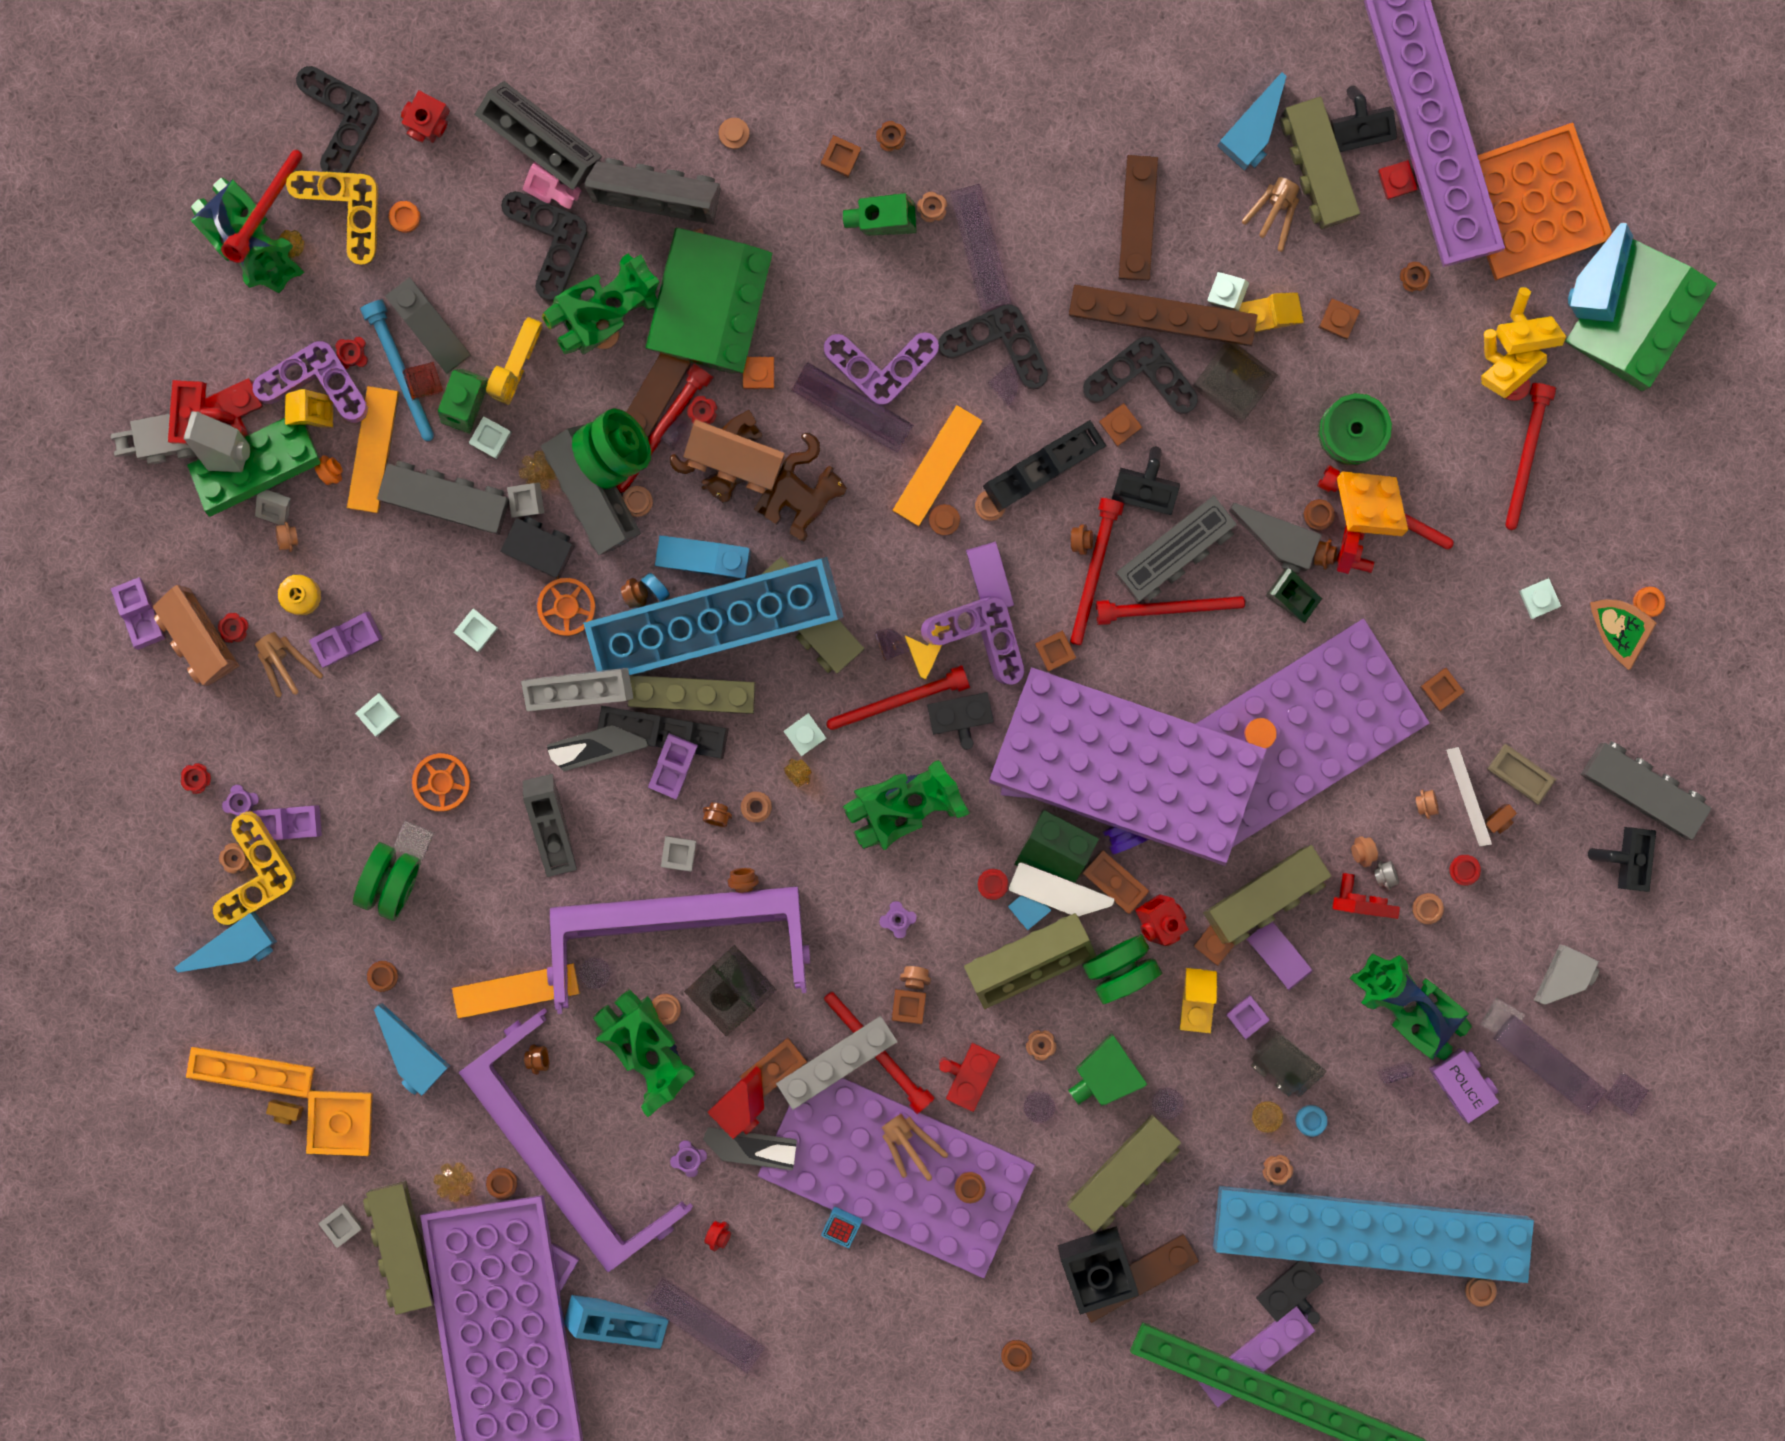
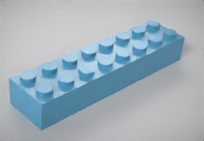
M828 557L594 619L583 624L596 671L628 668L629 675L835 621L844 616Z

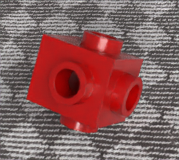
M418 90L413 101H408L401 113V118L403 119L401 123L408 130L406 135L420 143H423L425 139L433 143L436 137L440 138L444 134L448 125L446 118L450 110L445 103Z
M1159 894L1135 910L1142 923L1140 926L1141 932L1149 942L1169 946L1178 942L1181 939L1180 935L1189 930L1184 921L1186 914L1182 907L1175 902L1174 898Z

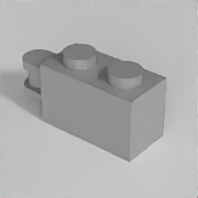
M170 414L130 421L132 430L111 434V440H115L116 445L115 457L136 454L138 459L147 460L148 465L166 462L165 456L177 454L178 459L194 457L196 454L189 445L168 443ZM133 437L135 447L129 448L127 438Z

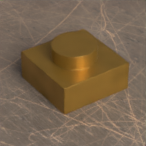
M273 1099L268 1103L266 1114L274 1116L273 1121L291 1125L292 1120L298 1121L301 1119L304 1106Z

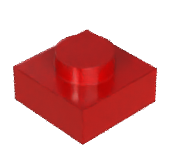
M1409 160L1378 170L1387 200L1418 190Z

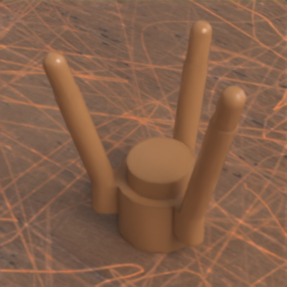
M1279 177L1275 185L1269 184L1264 195L1242 220L1243 224H1247L1267 200L1271 198L1270 203L1273 205V208L1259 234L1261 238H1264L1279 210H1286L1288 207L1278 245L1279 252L1284 250L1294 210L1299 202L1296 196L1300 187L1286 178Z
M272 632L255 644L260 652L257 656L265 668L277 697H281L282 693L271 664H275L294 695L298 694V689L281 662L287 655L284 650L291 653L317 678L321 679L323 677V674L291 645L286 636L280 639L276 632Z
M900 1113L881 1127L885 1133L882 1137L889 1146L901 1176L906 1178L907 1173L895 1143L897 1146L901 1144L904 1146L926 1180L931 1181V1174L908 1141L913 1136L910 1130L943 1158H947L948 1153L921 1130L910 1116L905 1119L902 1113Z

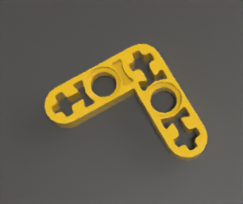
M295 171L291 173L287 178L286 187L289 194L295 198L348 201L347 256L355 264L363 265L371 262L375 257L377 247L378 184L376 180L370 175L318 171ZM300 176H303L305 182H316L314 176H320L317 184L319 195H314L316 189L305 188L303 194H299V189L293 187L294 181H299ZM331 177L338 179L341 184L339 193L334 196L328 195L324 190L325 181ZM362 179H366V184L372 187L371 192H366L365 202L372 201V207L364 205L354 207V200L361 202V192L356 191L355 186L360 185ZM361 210L368 212L371 216L370 225L364 229L357 227L354 223L355 214ZM353 231L361 234L371 232V239L364 237V247L369 248L370 252L364 255L363 260H360L359 255L353 252L354 247H359L360 237L353 238Z
M527 317L524 321L505 368L496 366L488 380L486 392L493 399L507 405L511 403L524 372L521 369L525 360L531 356L542 330L543 322L531 317Z
M246 811L238 815L231 824V831L258 873V876L222 896L213 907L214 918L223 925H230L239 921L249 913L256 911L286 893L295 883L294 870L261 818L253 812ZM242 819L246 823L250 821L253 823L254 826L250 830L254 837L259 834L262 836L261 839H258L251 846L248 841L253 838L248 830L243 832L240 829L243 825ZM259 845L268 846L272 852L270 860H260L255 853L256 847ZM276 860L279 864L274 869L279 876L286 875L285 886L282 883L275 884L273 879L276 877V873L273 868L268 872L265 869ZM248 887H257L261 890L262 899L260 902H252L247 898L246 891ZM240 900L242 905L232 912L233 917L230 914H222L221 910L225 907L224 903L227 906H231Z

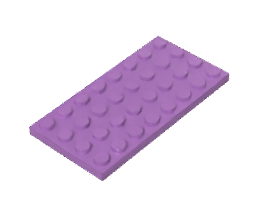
M1363 618L1196 723V725L1245 742V728L1254 719H1268L1276 728L1274 743L1270 747L1265 748L1267 750L1232 846L1234 847L1429 724V721Z
M1031 667L991 773L989 783L1226 866L1267 749Z
M841 1078L792 1110L789 1105L776 1137L797 1140L793 1170L762 1166L758 1177L833 1210L834 1206L861 1218V1223L985 1278L1035 1164L921 1112L916 1114L910 1107L846 1078ZM900 1113H902L905 1119L910 1116L921 1130L948 1153V1157L943 1158L910 1130L913 1136L908 1141L931 1174V1181L926 1180L902 1144L897 1146L895 1143L907 1173V1177L903 1178L896 1166L888 1144L882 1137L885 1133L881 1127ZM965 1172H975L985 1181V1194L976 1203H965L955 1193V1182Z
M544 1195L420 1215L456 1441H583Z

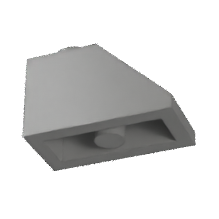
M191 412L184 440L208 471L242 472L245 461L250 455V445L240 431L199 412Z
M1559 944L1534 1001L1546 1005L1586 990L1588 985L1592 986L1598 977L1599 969L1596 967L1599 961Z

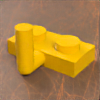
M1525 287L1519 289L1512 307L1510 317L1513 322L1498 325L1496 330L1497 338L1509 355L1563 346L1566 335L1552 316L1527 320L1523 314L1531 291Z
M1488 329L1484 332L1485 358L1494 365L1481 375V383L1505 399L1547 363V354L1540 350L1510 355L1507 353L1504 356L1497 351L1496 331Z

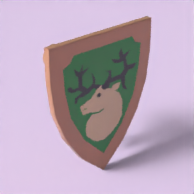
M1604 599L1590 602L1593 617L1606 648L1622 665L1631 670L1657 623L1634 605L1620 600Z

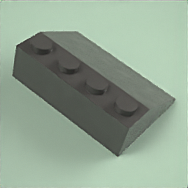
M606 158L605 162L597 161L586 178L585 188L593 203L714 225L721 188L720 184L715 183V179L712 177L697 175L696 179L684 177L685 173L677 170L668 169L665 174L654 172V167L649 165L636 164V168L623 166V161Z

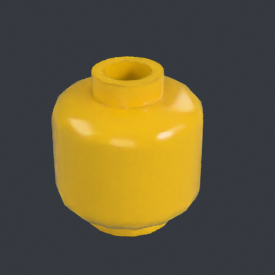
M292 575L280 584L278 600L281 607L287 612L298 616L308 615L319 606L321 590L313 579L304 575Z

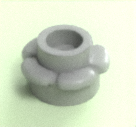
M1379 861V868L1374 870L1376 880L1380 887L1385 886L1387 890H1391L1392 886L1399 884L1395 867L1392 861L1386 863Z

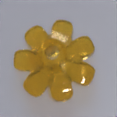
M535 451L534 459L528 455L522 459V463L526 468L519 470V476L522 479L528 478L526 484L540 483L541 489L546 490L550 488L549 479L557 480V476L552 467L547 463L543 451Z
M446 1163L440 1167L443 1175L436 1174L434 1176V1183L441 1185L437 1190V1194L441 1198L449 1194L451 1202L459 1201L460 1193L468 1196L472 1191L467 1183L473 1181L472 1172L463 1173L465 1169L463 1163H456L454 1168L449 1163Z

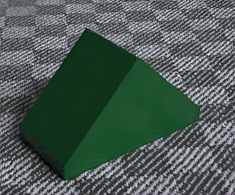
M1289 568L1281 573L1266 594V597L1303 623H1306L1323 599Z

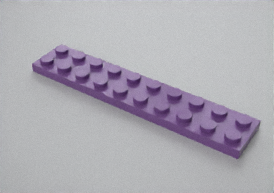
M1364 0L1443 267L1503 251L1505 249L1431 0Z

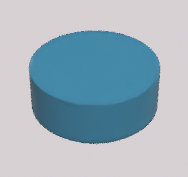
M648 573L641 579L644 585L660 602L670 596L669 591L652 573Z
M1306 1105L1296 1115V1126L1306 1136H1318L1327 1127V1116L1320 1107Z

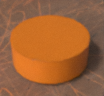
M397 202L389 211L390 224L399 232L409 233L415 230L420 223V212L411 202Z
M1644 587L1634 595L1633 605L1651 618L1658 616L1663 611L1665 597L1655 587Z
M1257 718L1247 724L1244 737L1246 742L1268 748L1276 739V728L1268 719Z

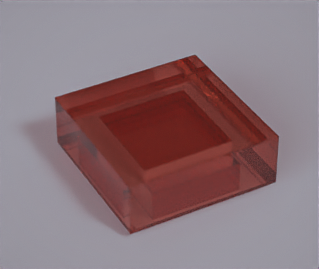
M434 362L406 368L402 371L412 400L443 392Z

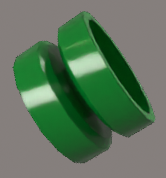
M1353 393L1341 397L1324 412L1319 422L1318 437L1322 449L1331 459L1342 465L1356 466L1370 461L1385 449L1391 438L1392 422L1388 410L1379 400L1367 394ZM1357 424L1360 427L1357 432L1360 434H1354L1351 431V426Z
M613 408L604 412L593 422L587 423L578 429L572 437V450L578 466L584 475L600 488L611 489L626 481L628 477L645 469L651 461V448L645 432L631 415L620 409Z
M379 842L362 871L354 893L353 905L368 911L379 900L378 915L395 921L413 890L421 859L404 853L395 863V848Z
M1143 934L1129 938L1082 964L1090 980L1110 976L1099 983L1095 989L1102 1004L1126 997L1142 989L1146 984L1163 974L1156 959L1148 958L1135 963V961L1146 955L1150 949Z

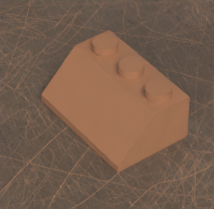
M695 419L683 457L689 460L687 465L703 472L706 471L707 467L719 471L717 477L735 483L736 478L748 482L746 488L764 494L765 489L772 491L785 453Z
M176 585L153 606L157 613L154 616L156 623L163 632L168 630L173 638V641L170 642L172 648L180 658L184 656L190 667L187 668V671L195 683L201 682L202 685L209 686L239 667V664L190 588Z

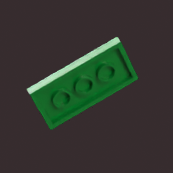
M285 418L246 436L245 439L250 445V455L245 461L242 472L208 471L200 459L188 464L187 466L206 514L211 517L321 464L307 426L286 425Z

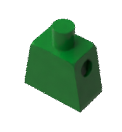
M906 193L860 198L858 200L859 209L843 210L844 228L860 227V230L866 236L917 233L915 202ZM879 212L878 218L872 220V213Z
M464 369L453 370L438 409L441 424L470 434L486 393L489 378Z
M1110 1034L1076 1067L1083 1080L1068 1089L1078 1105L1094 1095L1101 1106L1143 1088L1147 1083L1114 1035Z

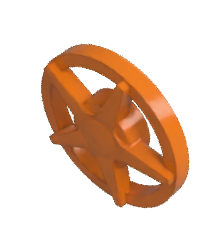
M559 578L550 582L543 588L538 598L537 612L542 624L548 630L558 635L570 636L585 630L583 624L579 628L569 631L570 619L577 613L588 615L585 622L593 620L596 606L592 592L584 583L573 578ZM560 583L578 585L571 595H561L554 588L555 585ZM549 589H551L556 598L554 608L543 613V599ZM581 589L589 597L590 612L579 607L576 598ZM556 614L562 618L565 631L552 627L546 621L545 616Z
M438 753L424 758L417 765L412 776V789L415 797L423 806L434 811H449L458 807L466 799L470 790L471 781L468 769L460 759L450 754ZM438 758H446L453 761L446 770L437 771L428 763ZM456 764L464 774L465 786L454 783L451 773ZM425 765L431 775L428 779V784L418 789V776ZM452 789L463 790L462 795L456 802L445 806V796ZM431 790L433 793L438 794L440 807L428 803L420 793Z

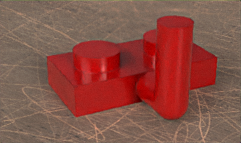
M250 378L205 399V408H219L231 412L234 415V421L230 425L238 429L244 438L248 435V432L241 417L262 408L263 405L254 395L252 390L253 383Z
M172 380L168 443L188 445L184 440V435L192 411L199 412L225 424L233 423L234 415L219 408H205L207 383Z
M1347 525L1344 528L1341 549L1337 556V571L1349 574L1350 569L1353 568L1372 573L1375 561L1361 558L1363 545L1358 544L1359 540L1363 541L1365 533L1348 531Z
M1342 874L1339 898L1334 897L1332 909L1357 914L1399 918V906L1387 905L1388 898L1370 896L1369 902L1366 901V895L1352 893L1355 874Z
M972 1042L962 1064L946 1057L939 1060V1069L944 1073L949 1072L956 1076L945 1099L974 1112L1000 1055Z

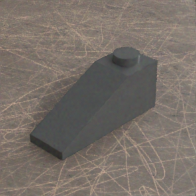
M410 277L385 296L446 374L471 355Z
M1237 503L1231 504L1229 511L1276 561L1283 563L1282 569L1286 570L1289 568L1296 574H1299L1300 570H1309L1322 534Z
M553 774L524 780L523 800L546 876L550 877L577 870Z

